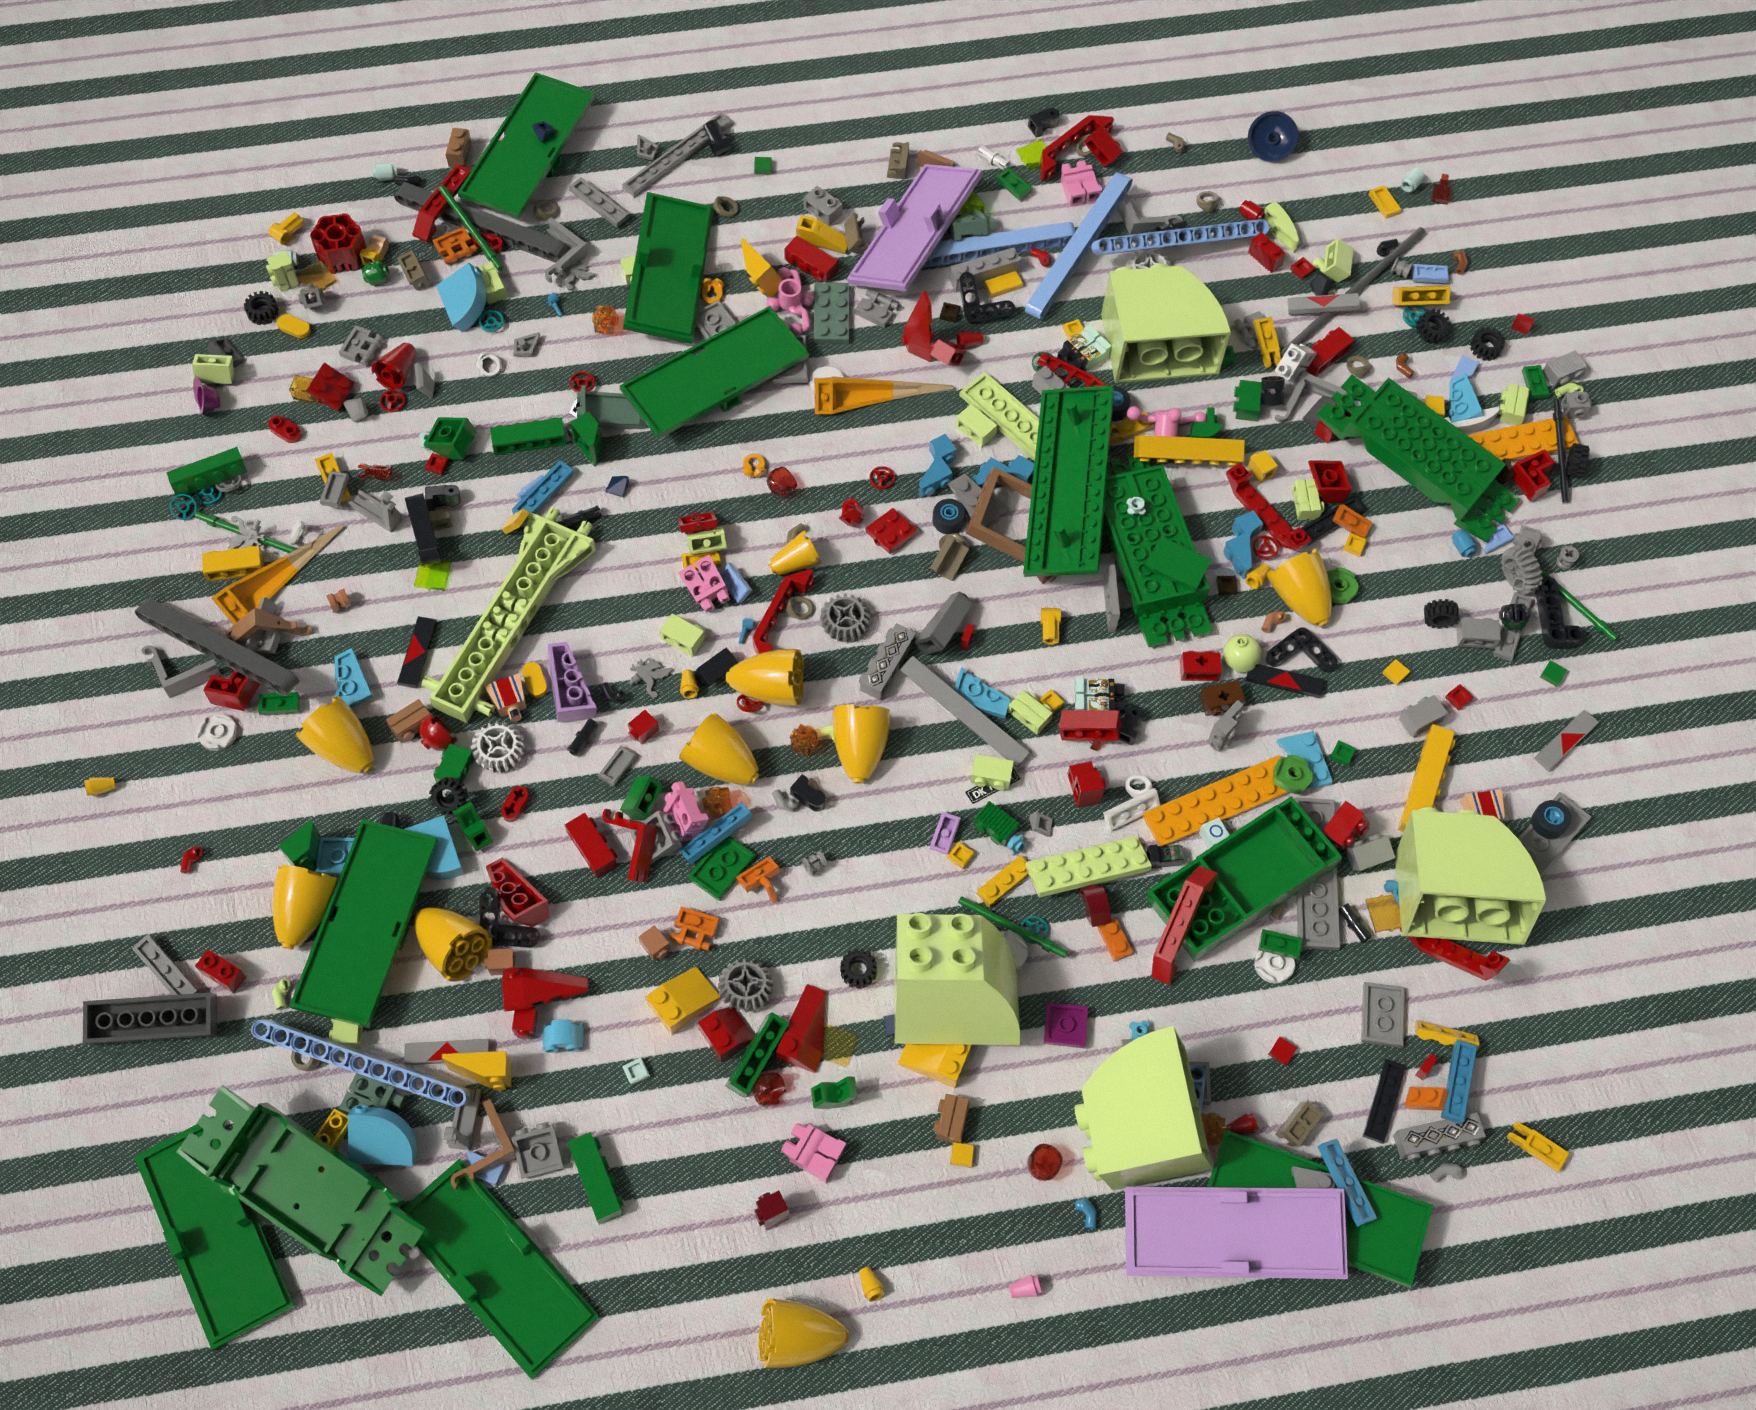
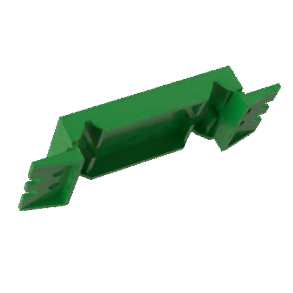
M1351 374L1341 386L1347 394L1342 395L1336 391L1331 399L1337 405L1332 406L1327 402L1316 416L1342 441L1346 436L1361 437L1369 454L1432 501L1450 503L1455 518H1457L1453 523L1454 525L1487 542L1497 529L1491 524V520L1501 524L1506 518L1501 513V508L1510 513L1520 500L1519 497L1494 480L1506 464L1389 377L1375 392ZM1354 400L1360 401L1361 406L1355 405ZM1348 411L1352 416L1347 417L1344 412ZM1485 498H1490L1492 503H1487ZM1476 509L1482 510L1483 514H1477Z
M1134 455L1127 457L1128 465L1121 463L1119 458L1110 460L1112 468L1107 470L1103 527L1125 589L1132 594L1136 621L1148 648L1166 644L1168 642L1166 634L1168 633L1173 634L1176 641L1186 638L1184 635V630L1186 629L1191 630L1194 637L1213 633L1202 603L1203 600H1207L1210 591L1205 575L1195 592L1144 568L1160 536L1196 552L1164 466L1151 467L1150 462H1141L1139 458H1134ZM1133 497L1144 499L1145 514H1128L1127 500ZM1178 614H1185L1186 619L1182 620L1178 617ZM1165 617L1169 622L1164 624L1160 621V618Z
M222 1085L209 1104L216 1110V1116L209 1118L202 1114L196 1124L203 1128V1135L197 1137L193 1133H189L177 1153L205 1176L233 1189L238 1199L313 1252L335 1261L344 1274L379 1296H382L395 1275L388 1271L389 1263L393 1262L402 1267L408 1258L400 1251L401 1245L406 1243L414 1248L427 1227L400 1209L406 1199L268 1102L259 1103L257 1107H254ZM227 1120H231L234 1124L233 1129L230 1131L225 1129L224 1124ZM216 1138L221 1142V1146L218 1149L212 1147V1141ZM321 1166L324 1167V1172H320ZM296 1203L300 1205L299 1209L295 1208ZM385 1231H389L392 1234V1239L389 1242L383 1240L382 1235ZM372 1250L379 1252V1259L376 1261L370 1258Z

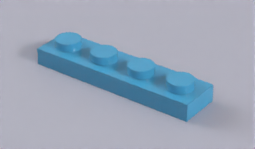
M559 460L512 508V513L515 514L525 509L536 514L574 474V469Z
M741 802L680 848L679 851L691 865L754 816Z
M1460 1040L1454 1042L1446 1090L1449 1093L1444 1111L1441 1113V1118L1458 1124L1464 1122L1477 1049L1476 1045Z
M1338 1139L1324 1142L1317 1146L1337 1188L1344 1189L1345 1204L1356 1226L1358 1227L1376 1220L1377 1217Z

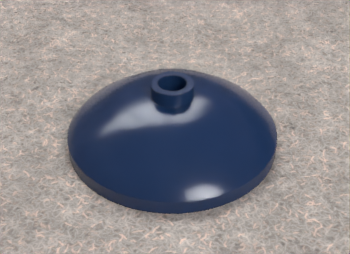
M1279 111L1261 114L1253 121L1248 131L1250 150L1257 158L1267 162H1277L1285 159L1294 151L1298 142L1296 123L1290 116ZM1272 137H1275L1276 141L1271 142L1270 139Z

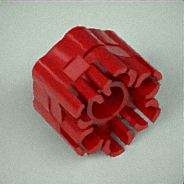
M346 213L319 218L318 223L310 233L318 260L326 264L328 271L332 274H336L334 266H336L338 273L343 271V265L347 271H351L350 264L353 271L360 268V252L367 247L360 226Z

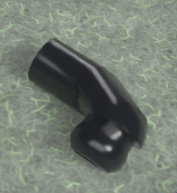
M413 175V177L396 176L394 181L396 185H402L406 182L418 187L421 177L419 175Z
M1392 239L1380 242L1377 247V254L1385 256L1390 248L1398 247V240Z
M608 682L600 685L607 701L619 704L625 700L626 694L624 691H612Z

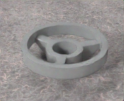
M239 475L236 476L239 478L236 484L234 477L215 485L219 491L229 492L238 488L242 483V479Z

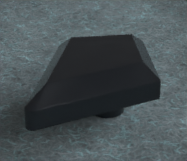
M1319 271L1309 285L1315 296L1328 295L1333 280L1322 271Z

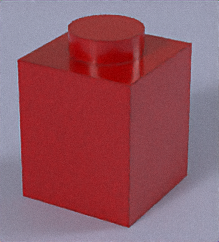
M646 710L642 711L628 723L629 736L634 741L638 740L641 744L645 743L659 731L658 721Z
M536 1007L514 1011L512 1031L517 1038L529 1039V1037H535L538 1020Z

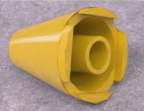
M805 530L799 533L770 559L771 563L768 565L773 574L777 572L779 576L822 563L820 559L816 560L819 556L809 537H804L807 534Z

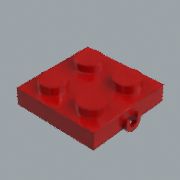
M324 362L306 389V392L318 399V403L326 404L337 412L355 382Z
M894 508L865 528L866 533L874 539V543L877 546L880 545L889 554L917 534V529Z
M694 512L690 516L677 518L681 533L687 535L695 533L696 530L711 531L714 530V527H718L714 512L701 514Z

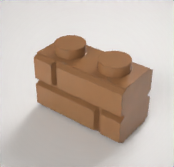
M452 128L445 154L449 167L454 168L455 165H466L472 143L469 130Z
M420 699L387 718L386 722L399 742L402 743L414 738L415 734L419 732L420 724L430 713Z
M945 1094L944 1100L940 1099L938 1112H941L940 1120H935L933 1132H937V1140L961 1143L970 1103L969 1099L951 1094Z

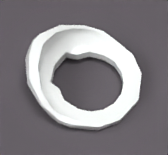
M482 352L477 360V368L485 377H495L500 373L501 363L499 358L492 353ZM487 358L494 360L497 364L496 370L491 373L486 372L482 367L483 360Z
M297 521L292 524L290 544L295 545L298 539L307 533V527L303 521Z
M1134 775L1128 778L1125 783V789L1133 798L1153 789L1150 780L1141 775ZM1134 780H1141L1145 783L1146 788L1141 791L1135 790L1130 787V783Z

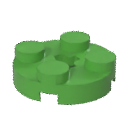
M1345 568L1327 571L1332 602L1341 605L1347 604L1348 601L1355 597L1359 585L1355 580V575ZM1341 583L1343 588H1337L1335 584Z
M1288 755L1287 757L1280 758L1273 768V782L1276 786L1287 792L1300 794L1312 782L1313 773L1308 768L1309 764L1303 758L1296 755ZM1294 771V775L1297 777H1292L1289 773Z

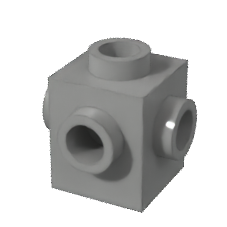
M313 283L304 285V289H301L300 294H298L300 304H304L305 309H319L320 305L323 304L322 300H325L323 289L319 290L318 285L314 286ZM309 293H314L315 298L310 299L308 296Z
M1574 391L1566 393L1561 401L1564 416L1567 415V418L1584 417L1592 406L1587 392Z
M1521 525L1520 531L1515 533L1512 543L1515 544L1514 546L1524 545L1530 549V552L1535 553V550H1539L1541 546L1540 530Z

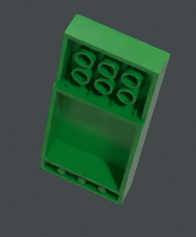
M1291 796L1149 889L1146 900L1167 925L1186 879L1199 866L1218 873L1211 892L1205 890L1182 944L1183 948L1195 962L1339 866L1342 856Z

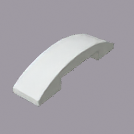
M1498 406L1484 409V416L1451 423L1449 417L1444 419L1468 435L1480 431L1495 420L1500 408Z

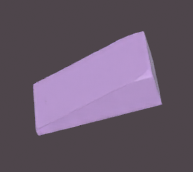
M942 811L929 849L948 855L961 818Z

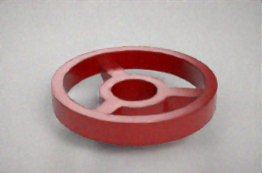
M585 371L575 373L570 379L571 389L576 393L580 392V384L586 383L585 391H592L595 386L593 375ZM579 375H587V376H589V377H591V378H589V379H585V378L577 379V378H575V377H577V376H579ZM593 380L592 386L587 389L588 384ZM572 381L577 383L580 390L572 386Z
M398 390L386 391L380 397L381 408L389 413L400 411L405 405L404 395ZM384 397H386L388 409L382 405ZM403 400L398 408L391 409L398 401Z
M879 466L871 471L870 483L873 487L885 490L894 484L895 475L890 468ZM873 473L877 475L879 486L872 481ZM893 476V480L889 485L882 486V483L886 482L888 477Z
M1264 535L1255 539L1253 552L1259 558L1265 560L1272 559L1278 553L1279 545L1274 538ZM1264 539L1260 548L1256 550V542ZM1267 539L1271 540L1275 544L1276 551L1271 549V545L1267 543Z
M743 694L737 698L736 705L744 712L753 713L763 708V702L746 699L745 697L747 696ZM741 699L744 703V707L739 703Z

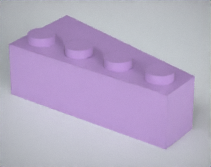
M568 643L548 644V661L557 722L596 718L597 707L592 701L588 687H586L583 681V676L579 672Z

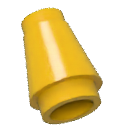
M1262 564L1248 573L1246 578L1247 585L1252 589L1260 588L1271 568L1267 564Z
M686 669L682 671L680 693L684 698H694L697 696L699 688L693 671Z
M89 777V780H84L87 796L92 795L94 797L116 789L114 777Z
M865 1267L861 1269L858 1274L864 1297L868 1298L869 1302L883 1297L885 1294L883 1291L884 1286L871 1268Z

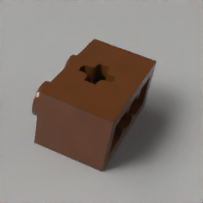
M1238 680L1204 687L1199 695L1206 716H1219L1227 712L1237 700L1242 704L1245 702Z

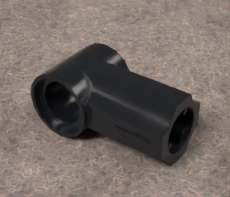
M717 120L708 121L703 125L714 156L731 150L730 142L727 136L723 135Z

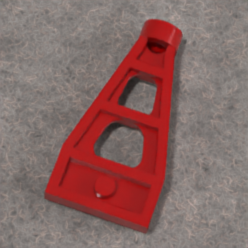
M1046 352L1037 361L1040 367L1047 366L1057 377H1060L1056 374V370L1059 367L1070 373L1065 380L1062 379V382H1065L1067 386H1070L1069 381L1072 378L1083 380L1086 383L1085 387L1107 386L1094 375L1050 356Z

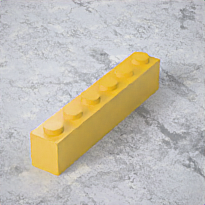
M1137 435L1134 440V458H1139L1141 462H1150V459H1157V462L1167 463L1168 459H1172L1174 463H1185V460H1192V464H1203V461H1209V465H1220V462H1226V465L1236 466L1237 462H1244L1245 440Z
M1434 724L1429 728L1399 822L1398 831L1404 832L1412 810L1436 807L1433 802L1434 799H1438L1441 791L1438 785L1439 782L1442 783L1446 772L1443 769L1444 766L1447 767L1451 757L1448 755L1449 750L1452 751L1456 741L1453 739L1454 731Z

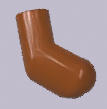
M1459 250L1454 252L1453 257L1454 260L1459 261L1455 272L1458 275H1462L1468 265V260L1465 252Z
M1400 353L1396 358V368L1407 378H1410L1414 371L1407 366L1409 357L1406 353Z

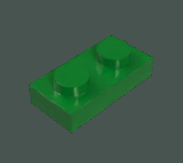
M1010 168L997 175L996 181L1018 200H1021L1032 191V187Z
M1541 365L1523 367L1522 374L1526 387L1530 389V400L1548 398L1550 393Z
M290 692L287 696L279 693L259 694L258 713L260 715L299 713L300 695L298 692Z
M1262 929L1258 950L1298 960L1303 938Z

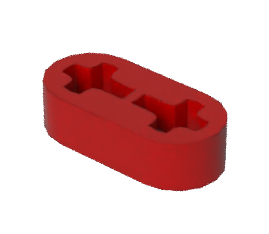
M478 231L490 249H493L496 254L503 251L504 247L501 238L484 231ZM472 236L473 244L477 248L482 249Z
M516 786L508 795L501 808V814L505 821L514 822L521 815L529 800V794L525 787ZM523 793L524 797H519L517 801L516 794L520 795ZM513 808L514 814L511 813L508 816L506 811H511Z

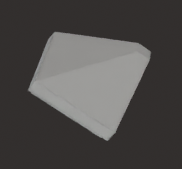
M1039 812L1031 814L1029 819L1032 830L1050 837L1053 819Z

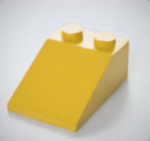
M742 238L741 246L746 271L751 276L749 280L755 286L759 285L757 289L763 295L767 294L770 298L779 291V284L783 279Z
M694 967L663 983L645 998L650 1009L670 1034L673 1035L721 997L699 969Z
M906 1044L897 1065L955 1088L970 1053L971 1045Z
M506 1051L442 1054V1059L447 1068L454 1073L486 1087L493 1088L496 1091H502L506 1087H511L512 1062Z

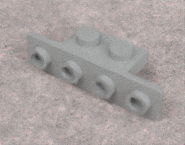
M262 597L258 609L275 615L277 605L267 597ZM258 629L248 638L245 648L260 656L275 654L282 632Z

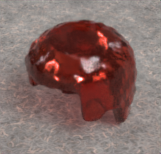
M783 466L773 469L768 474L767 486L776 496H786L797 487L794 476Z
M779 1073L762 1074L758 1076L753 1085L755 1101L766 1108L778 1105L780 1103L779 1097L786 1092L784 1079Z
M1044 1143L1039 1144L1028 1157L1027 1166L1029 1173L1039 1181L1054 1179L1061 1169L1063 1157L1054 1146Z

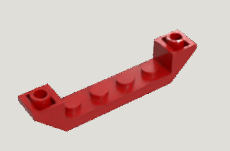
M1088 115L1043 149L1040 158V180L1043 182L1055 174L1056 162L1054 159L1059 153L1065 152L1072 143H1077L1084 134L1087 135L1091 130L1094 131L1101 125L1111 132L1114 118L1110 116Z
M455 165L439 187L444 185L454 198L473 167L469 165ZM439 187L419 210L412 233L414 237L427 243L437 231L435 221L449 205L440 192Z
M1241 463L1226 471L1234 496L1249 512L1254 510L1262 521L1263 527L1281 547L1299 550L1311 542L1312 539L1300 526L1293 530L1249 483L1252 475Z
M808 569L784 577L752 637L756 655L773 651V645L766 643L769 638L768 632L771 628L775 627L777 616L783 612L786 604L785 601L791 597L793 590L806 594L808 588L811 589L815 582L813 570Z
M1199 866L1186 879L1154 952L1152 978L1171 985L1178 969L1174 962L1205 890L1211 892L1218 873Z
M1406 936L1421 952L1485 981L1498 975L1510 962L1508 957L1494 951L1485 957L1446 939Z

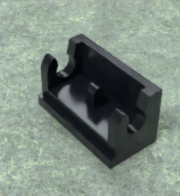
M726 647L696 669L695 675L708 687L729 672L730 668L739 662Z

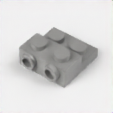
M1237 700L1214 724L1207 741L1214 750L1220 751L1223 747L1227 748L1232 743V737L1237 732L1235 728L1239 724L1238 720L1243 714L1241 710L1244 704Z
M657 811L642 822L658 826L650 865L662 856H669L682 846L680 842L682 835L678 830H675L673 826L675 822L674 817L668 812ZM632 829L630 833L635 843L637 830Z
M549 1122L536 1125L537 1129L528 1131V1127L521 1128L515 1131V1135H512L511 1138L521 1179L564 1167L554 1124L549 1125Z

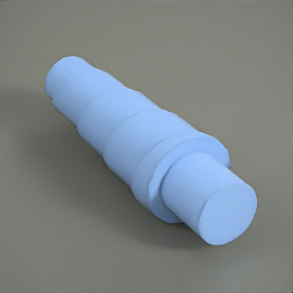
M544 475L539 476L521 488V491L516 494L517 497L521 500Z

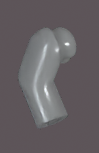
M780 789L772 792V796L780 809L787 811L797 809L799 802L796 798L785 799Z
M1442 1163L1430 1173V1177L1435 1182H1438L1445 1175H1452V1178L1460 1179L1463 1176V1172L1458 1164Z

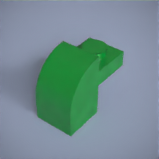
M1207 407L1206 422H1192L1190 429L1191 438H1218L1221 423H1217V415H1214L1215 408Z
M471 802L453 811L459 822L458 824L475 851L493 842L486 826L480 820Z
M847 1076L836 1083L821 1082L812 1087L813 1108L832 1109L853 1104L852 1100L857 1098L855 1077Z

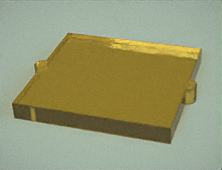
M321 260L296 273L303 285L313 283L314 286L318 285L319 290H326L327 287L337 282Z
M1381 894L1379 897L1365 900L1375 933L1388 930L1392 932L1394 929L1401 928L1400 907L1393 894L1386 896Z
M824 1023L823 1054L821 1058L846 1067L850 1055L854 1053L853 1048L858 1035Z

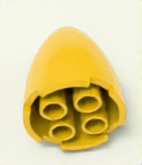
M1316 548L1312 550L1311 554H1308L1307 551L1283 562L1277 567L1276 571L1272 569L1266 574L1280 598L1298 616L1312 625L1318 624L1319 627L1329 622L1328 619L1331 617L1332 610L1331 588L1326 568Z
M780 649L749 657L730 668L729 672L726 673V682L739 693L761 702L781 706L800 705L804 693V683H802L804 662L800 649Z
M340 696L333 697L331 704H322L301 724L303 729L301 732L298 731L296 733V737L307 748L327 762L356 773H367L374 767L372 764L374 762L373 751L365 729L353 710Z
M855 704L834 707L833 733L836 750L845 773L849 779L853 780V783L864 784V780H868L880 762L890 728L891 714L887 708L869 705V707L855 706Z
M716 712L707 716L698 726L695 734L689 743L685 744L679 756L680 760L697 771L728 783L748 785L751 782L754 784L760 776L758 774V765L750 748L738 732Z
M282 865V867H278L273 889L272 913L275 933L278 942L282 944V948L294 950V947H299L316 930L324 918L338 882L337 878L324 873L321 875L297 866Z
M423 908L415 914L414 926L418 942L430 963L448 981H462L471 976L470 971L479 962L484 964L485 957H488V950L492 947V939L489 937L488 932L479 924L459 913L441 908Z
M767 1298L763 1303L761 1316H764L761 1321V1330L758 1329L759 1360L764 1361L763 1368H786L809 1364L834 1354L842 1349L845 1343H848L849 1332L845 1330V1326L834 1317L819 1309L802 1303Z

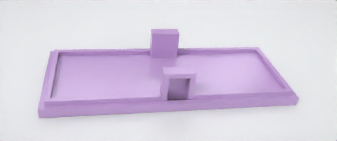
M924 164L899 203L896 204L895 199L887 198L878 211L883 226L847 277L848 283L851 285L907 291L983 176L982 169Z
M1125 1187L1127 1276L1348 1279L1344 1189Z

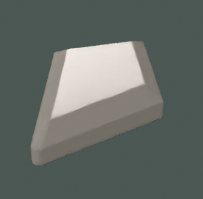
M637 135V157L653 161L659 149L658 145L641 135Z
M540 332L514 339V356H532L540 338Z
M416 363V389L431 398L433 397L435 381L419 363Z
M363 398L343 402L353 422H358L368 415V409Z

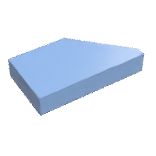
M1462 355L1450 381L1464 374H1467L1469 379H1471L1479 362Z
M1504 524L1497 527L1487 540L1484 549L1485 555L1513 541V535Z
M470 1151L467 1153L471 1165L484 1158ZM505 1165L497 1166L476 1175L479 1180L497 1186Z

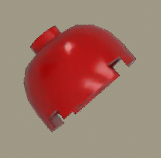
M432 713L422 721L419 727V734L423 739L421 743L428 750L433 748L436 751H443L448 748L449 744L454 745L458 738L456 735L452 738L449 734L452 730L437 716L433 718Z

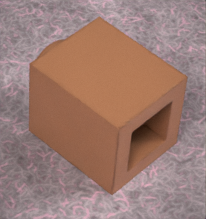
M655 925L638 937L640 945L653 961L663 959L668 955L670 950L669 942Z
M513 948L489 949L488 957H485L484 960L485 969H488L490 975L493 976L503 975V970L515 967L516 955Z

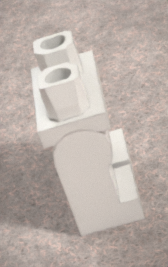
M1291 343L1276 367L1275 372L1289 381L1298 382L1303 372L1307 370L1304 366L1309 367L1317 353L1304 344L1297 345Z

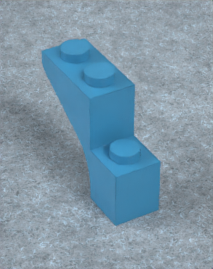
M946 434L930 441L929 452L932 454L934 461L919 482L920 489L918 494L921 498L932 495L940 488L948 487V483L952 481L953 473L947 464H951L956 459L957 449Z
M1018 455L1015 460L1012 459L1009 465L1006 466L990 457L987 463L984 462L981 465L980 472L971 478L972 481L982 488L987 474L993 467H996L1029 484L1033 479L1034 463Z
M1254 510L1234 520L1232 531L1236 537L1227 541L1223 550L1226 559L1231 561L1235 572L1240 574L1243 579L1247 578V574L1252 567L1250 540L1260 534L1263 526L1262 521Z

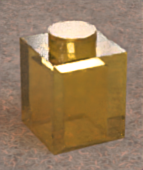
M299 375L294 376L289 388L293 400L314 404L316 398L306 392L313 378Z

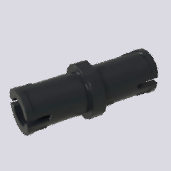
M596 505L587 510H579L573 515L563 517V521L567 522L565 526L569 528L582 523V521L587 523L591 519L601 517L602 514L599 512V506Z
M589 718L581 731L575 734L576 738L567 748L570 754L577 756L583 746L589 743L591 735L599 726L597 722Z
M1349 903L1339 908L1338 911L1348 923V928L1354 931L1361 943L1366 942L1372 937L1363 925L1362 918L1356 915Z

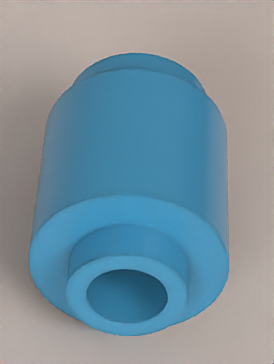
M1459 530L1452 536V543L1462 557L1469 558L1476 554L1478 546L1468 532Z

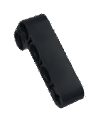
M424 494L405 497L422 566L425 568L441 564L442 559Z
M1544 577L1541 580L1542 585L1535 591L1543 642L1550 649H1575L1584 638L1585 632L1579 626L1564 624L1557 582L1552 577Z

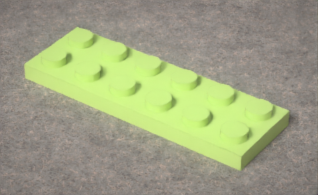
M986 372L960 391L959 396L969 405L972 404L974 407L979 408L988 418L993 419L997 424V429L1035 461L1039 418Z
M1137 836L1026 862L1027 872L1039 898L1151 871L1152 867Z

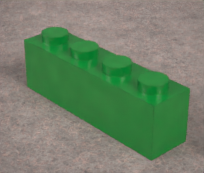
M562 417L505 426L498 425L490 428L495 456L567 445Z
M234 447L166 473L175 495L193 493L248 471L238 447Z
M773 1012L766 1015L725 1087L741 1097L748 1095L789 1022Z
M589 1132L567 1141L598 1224L600 1225L623 1215L621 1208L625 1206L621 1196H616L613 1190L617 1186L613 1175L608 1177L606 1169L609 1168L606 1157H601L598 1150L602 1147L598 1137L593 1138L592 1133Z

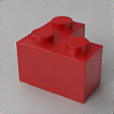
M1544 449L1514 464L1513 470L1515 474L1511 478L1530 502L1546 494L1551 485L1546 475L1550 473L1555 461Z
M234 670L229 679L212 675L203 691L210 704L245 711L261 684Z
M1092 761L1070 765L1067 775L1077 808L1100 804L1101 798L1104 796L1103 791L1106 788V782L1104 777H1101L1100 772L1097 771V768L1093 767Z
M1345 800L1322 830V833L1328 840L1344 850L1346 846L1352 845L1355 838L1359 839L1361 836L1366 835L1370 828V823L1365 813Z

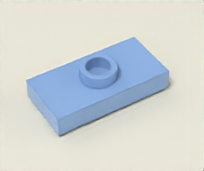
M1413 264V282L1447 283L1449 280L1448 266Z
M728 563L720 572V575L736 602L742 603L751 593L752 589L734 565Z

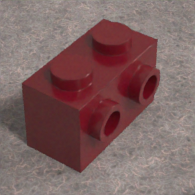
M779 1190L772 1194L767 1192L756 1201L755 1217L759 1226L764 1225L766 1231L789 1220V1209Z

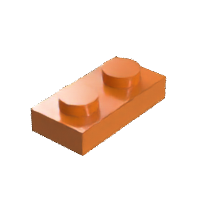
M1344 504L1339 505L1332 520L1350 533L1362 538L1366 537L1372 525L1371 521Z
M1116 917L1112 918L1109 924L1097 926L1114 962L1133 954Z
M1409 1087L1404 1106L1415 1110L1444 1111L1449 1091L1440 1087Z

